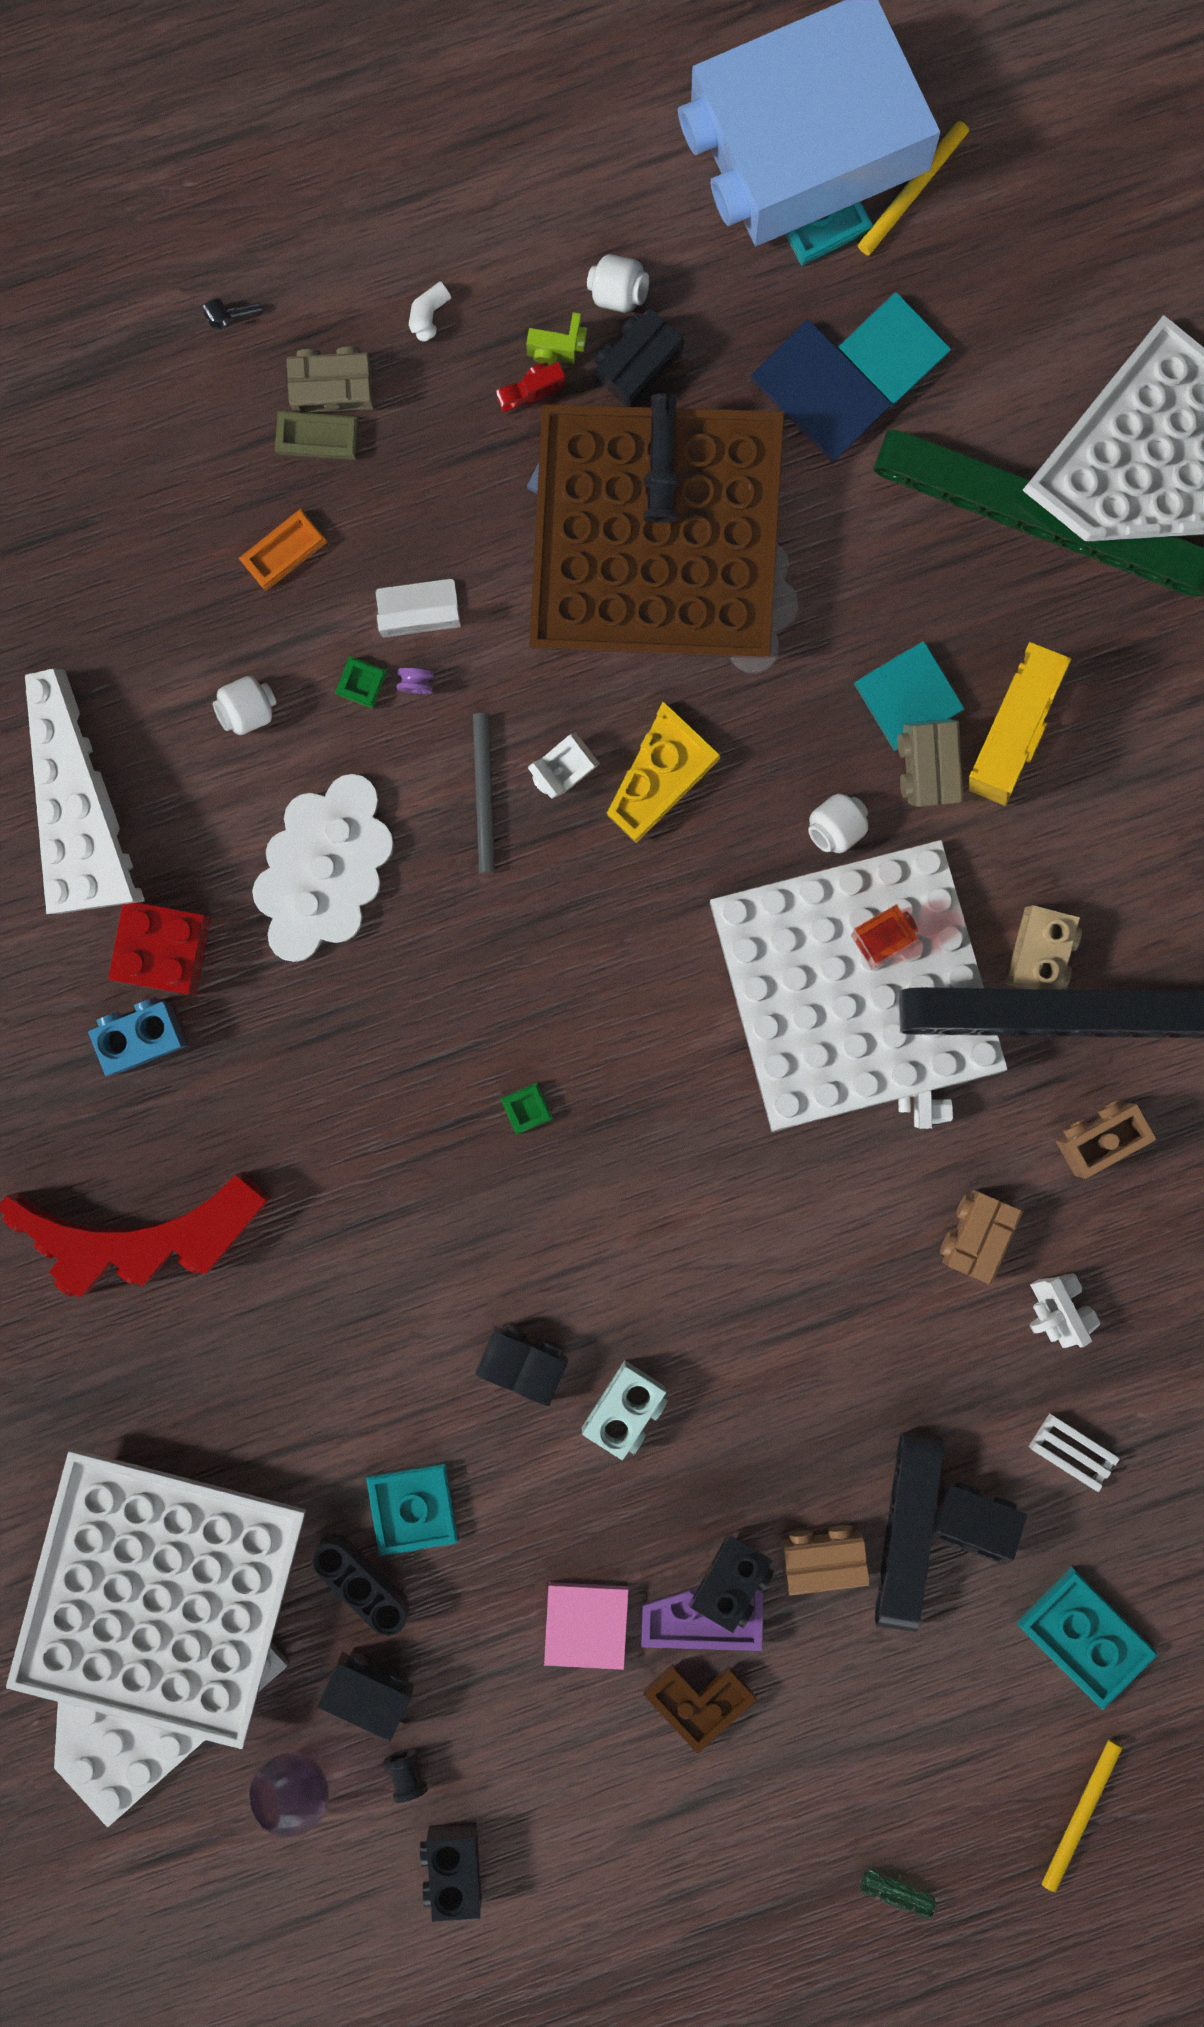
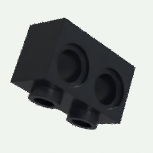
M477 1823L429 1826L427 1840L420 1841L421 1867H428L429 1881H423L424 1907H431L432 1922L480 1919L482 1893ZM450 1846L455 1848L459 1854L456 1857L447 1858L439 1850ZM447 1887H455L462 1894L458 1897L450 1898L442 1890Z

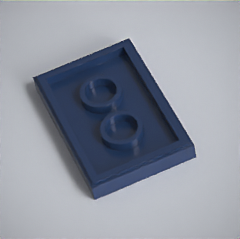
M809 319L783 342L750 376V379L832 463L891 406V403Z

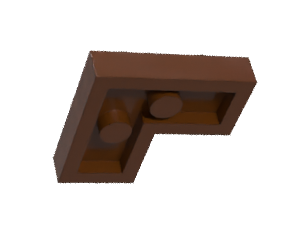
M672 1663L643 1690L644 1696L697 1754L757 1700L756 1695L730 1666L722 1671L701 1692H698Z

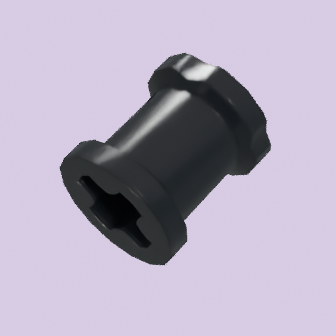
M405 1749L393 1753L384 1759V1769L389 1770L395 1788L392 1795L396 1803L414 1800L428 1791L427 1783L421 1780L415 1761L418 1757L416 1749Z

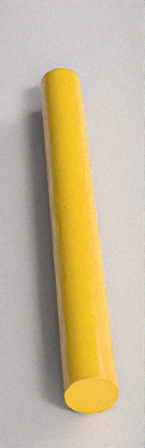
M962 121L955 123L936 147L930 171L909 180L860 241L858 248L864 254L869 256L969 133V128Z
M1108 1739L1041 1883L1052 1892H1056L1123 1749V1746L1114 1740Z

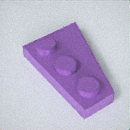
M698 1587L642 1604L641 1647L762 1651L763 1592L758 1589L749 1603L754 1606L750 1619L744 1628L737 1625L734 1633L690 1608L688 1604Z

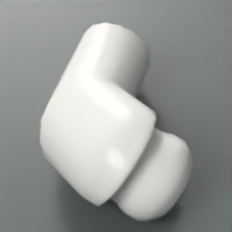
M441 281L416 298L412 303L409 327L412 333H416L420 341L425 342L435 336L437 328L432 323L434 311L451 299L450 293Z

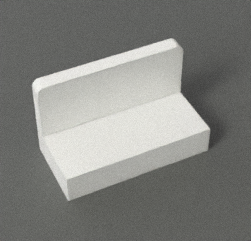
M453 579L376 590L377 622L382 638L461 627Z

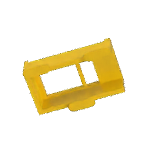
M1029 642L1025 650L1024 663L1021 662L1018 667V673L1015 674L973 767V771L969 775V792L1003 806L1007 805L1025 763L1031 762L1048 724L1044 720L1072 658Z

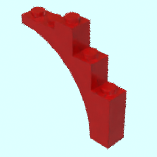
M240 1172L227 1182L211 1199L191 1212L165 1223L134 1229L98 1228L70 1222L42 1210L19 1193L7 1195L0 1203V1212L4 1214L2 1220L7 1226L18 1233L24 1231L35 1240L33 1246L42 1255L49 1259L53 1257L58 1259L48 1272L55 1278L54 1285L67 1296L73 1297L75 1294L78 1298H81L91 1291L112 1264L118 1267L115 1271L125 1282L133 1286L137 1283L142 1287L152 1280L174 1252L180 1255L177 1260L185 1269L193 1274H197L198 1271L203 1275L207 1274L272 1197Z

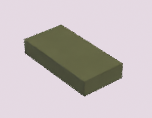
M278 411L275 452L279 455L356 460L358 417Z

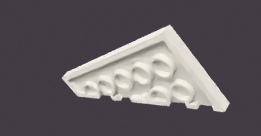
M49 669L25 675L46 914H61L144 902L141 888H134L129 870L133 868L129 854L122 853L117 835L120 828L100 771H94L89 758V754L93 752L89 738L82 737L77 723L80 712L66 671Z

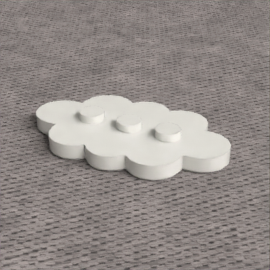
M349 774L339 777L333 781L325 797L307 793L291 800L284 815L286 830L273 836L267 844L266 857L270 868L258 876L254 882L252 893L254 903L258 909L273 918L268 931L269 946L283 960L299 962L308 959L314 955L322 939L333 943H341L353 938L362 924L363 916L360 906L374 900L379 893L381 882L377 868L387 863L391 857L394 842L387 826L374 818L379 804L378 794L372 783L363 776Z

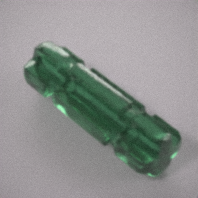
M865 1870L859 1883L862 1894L871 1898L878 1896L881 1902L908 1913L913 1910L916 1916L926 1920H930L933 1917L937 1905L934 1896L922 1891L917 1894L915 1888L885 1877L883 1880L880 1878V1874L871 1870Z

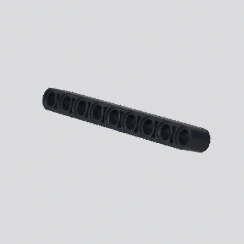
M915 987L898 991L900 1033L907 1035L1204 1039V992Z

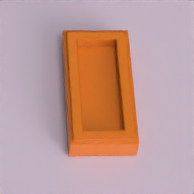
M300 508L240 556L239 559L266 592L324 546L327 540Z

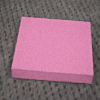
M549 1582L544 1666L624 1670L628 1586Z

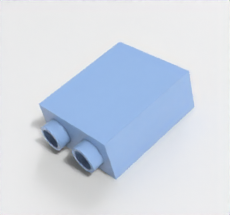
M844 0L692 66L691 102L678 107L680 125L692 153L698 155L711 150L721 174L711 178L710 183L717 209L727 226H731L743 220L755 247L930 171L940 136V130L878 0Z

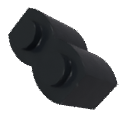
M505 1324L503 1329L495 1326L476 1368L475 1375L495 1385L512 1390L532 1401L550 1406L568 1364V1357L562 1355L564 1349L547 1340H542L540 1345L525 1339L527 1332L513 1325Z

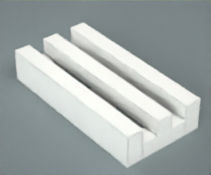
M1050 1413L1028 1446L1031 1450L1097 1492L1102 1488L1103 1485L1101 1483L1104 1478L1107 1479L1111 1474L1110 1469L1113 1464L1116 1465L1120 1460L1116 1455ZM1055 1426L1105 1458L1102 1464H1098L1051 1434L1052 1427ZM1044 1440L1049 1441L1094 1470L1096 1473L1093 1478L1041 1446Z

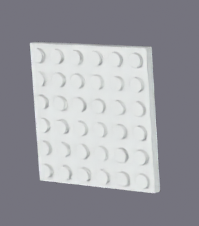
M941 840L710 900L711 910L771 1132L1002 1073L1007 1070L998 1036L907 1035L900 1033L899 990L915 987L984 988ZM892 913L912 945L908 949L893 957L881 958L875 955L865 943L852 937V935ZM882 933V938H888V933ZM889 938L890 941L885 940L886 945H888V943H891V942H892V940H891L890 938ZM871 955L873 956L878 966H876V964L874 963L873 959L871 958ZM866 959H868L869 962L871 959L875 965V968L873 967V969H871Z
M72 1448L67 1454L6 1688L243 1749L306 1509Z

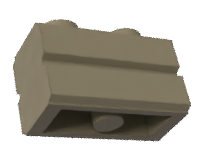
M341 347L336 350L337 354L321 355V352L316 349H302L296 352V356L287 357L288 394L292 411L323 413L373 410L371 363L368 353H361V350L357 347Z
M943 719L903 724L904 733L898 735L899 755L901 758H905L906 773L900 776V789L903 798H908V804L916 807L963 802L959 721Z

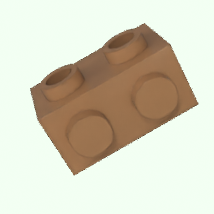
M1116 1100L1098 1110L1100 1116L1087 1124L1083 1119L1063 1129L1065 1136L1056 1140V1143L1074 1176L1087 1179L1156 1140L1137 1104L1125 1102L1121 1104L1119 1100Z

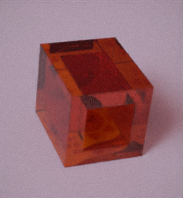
M896 904L854 928L851 937L872 970L912 947L918 940L915 935L918 932V927L908 911L902 913Z

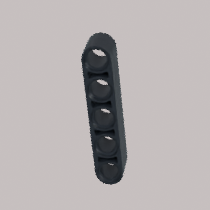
M901 1432L875 1607V1624L877 1627L917 1632L919 1629L943 1461L944 1444L942 1437Z

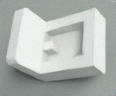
M574 732L543 758L534 761L528 766V769L533 774L532 778L537 788L541 792L548 794L550 798H555L567 792L600 763L578 734Z

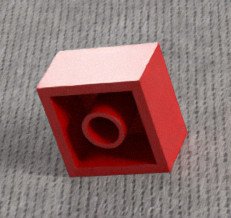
M142 903L123 904L108 980L186 995H197L211 917Z

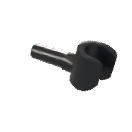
M219 298L210 300L203 306L204 315L208 323L217 330L225 328L232 320L239 317L263 313L261 303L226 309Z

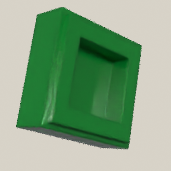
M349 656L335 694L374 709L388 672Z
M537 1082L501 1098V1102L516 1135L553 1119Z

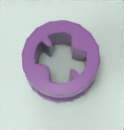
M417 668L398 669V675L402 677L401 683L397 684L398 691L413 694L432 693L433 688L429 686V680L434 678V672Z

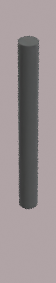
M474 713L473 737L479 873L485 874L495 873L489 714Z

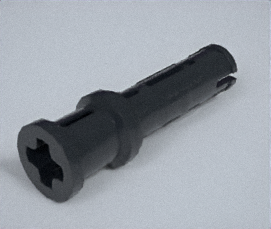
M667 394L651 396L650 472L644 478V485L648 487L647 510L643 513V520L650 523L665 524L680 520V513L676 511V488L680 486L681 479L678 473L675 472L677 397L672 394L669 395L668 400H666Z

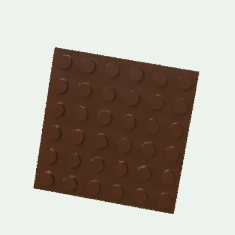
M542 404L529 647L531 649L770 659L784 412L676 408L675 472L678 473L681 479L680 486L676 488V511L680 513V520L674 523L660 524L643 520V513L647 510L648 487L644 485V478L650 472L651 408Z

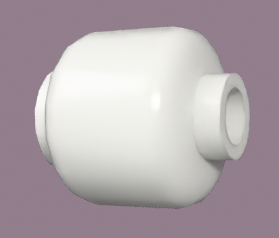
M608 254L601 258L597 266L591 267L587 278V288L592 291V297L597 306L617 312L629 313L635 310L637 305L641 306L645 302L649 289V275L644 272L642 264L636 259Z
M245 676L221 687L217 691V700L213 702L214 711L224 730H232L237 735H244L271 722V707L276 705L274 694L267 683L260 685L252 676Z
M844 794L832 795L810 815L808 831L811 839L825 852L843 853L863 838L868 831L867 808L856 797L850 798Z

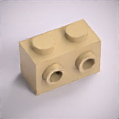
M1034 905L1025 907L1005 984L1023 989L1066 990L1072 974V967L1067 966L1071 950H1077L1082 936V928L1078 927L1080 917Z

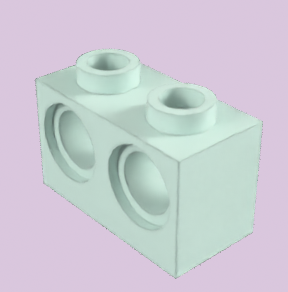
M624 1360L583 1424L582 1435L622 1461L628 1452L635 1454L646 1437V1433L642 1431L650 1418L656 1421L668 1402L664 1398L666 1394L665 1386ZM642 1386L646 1388L649 1392L648 1399L642 1404L631 1403L626 1395L632 1387ZM613 1420H620L628 1427L626 1433L619 1438L610 1437L605 1432L606 1425Z

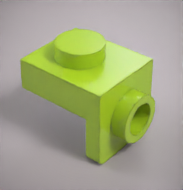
M573 312L569 335L529 328L526 343L527 356L534 357L533 360L537 363L547 362L549 365H552L558 361L574 364L576 351L584 352L587 336V327L581 326V313Z

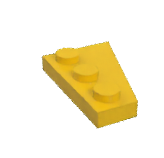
M662 702L657 712V717L649 733L646 734L640 746L641 749L607 812L608 817L635 843L720 760V755L664 702Z

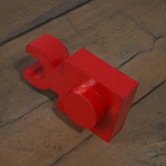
M547 362L537 364L526 372L527 375L522 377L521 382L498 389L496 391L497 400L502 412L511 411L527 401L530 404L564 389L565 375L559 362L549 365Z

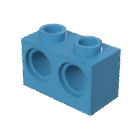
M157 997L135 1004L136 1012L121 1018L120 1013L116 1012L96 1020L99 1027L89 1030L88 1034L105 1076L116 1075L188 1046L171 1002L163 1001L159 1003ZM154 1016L159 1017L164 1023V1032L158 1039L152 1038L147 1032V1023ZM116 1031L122 1032L127 1040L126 1048L120 1054L114 1052L109 1043L110 1037Z

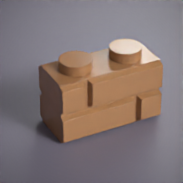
M975 1190L972 1191L970 1197L965 1195L957 1208L956 1217L960 1221L955 1233L948 1232L941 1245L940 1254L944 1255L942 1263L992 1285L1023 1211Z
M834 1526L829 1528V1534L813 1536V1531L799 1530L791 1532L789 1539L781 1540L785 1583L789 1596L869 1586L864 1538L859 1530L853 1531L852 1526Z

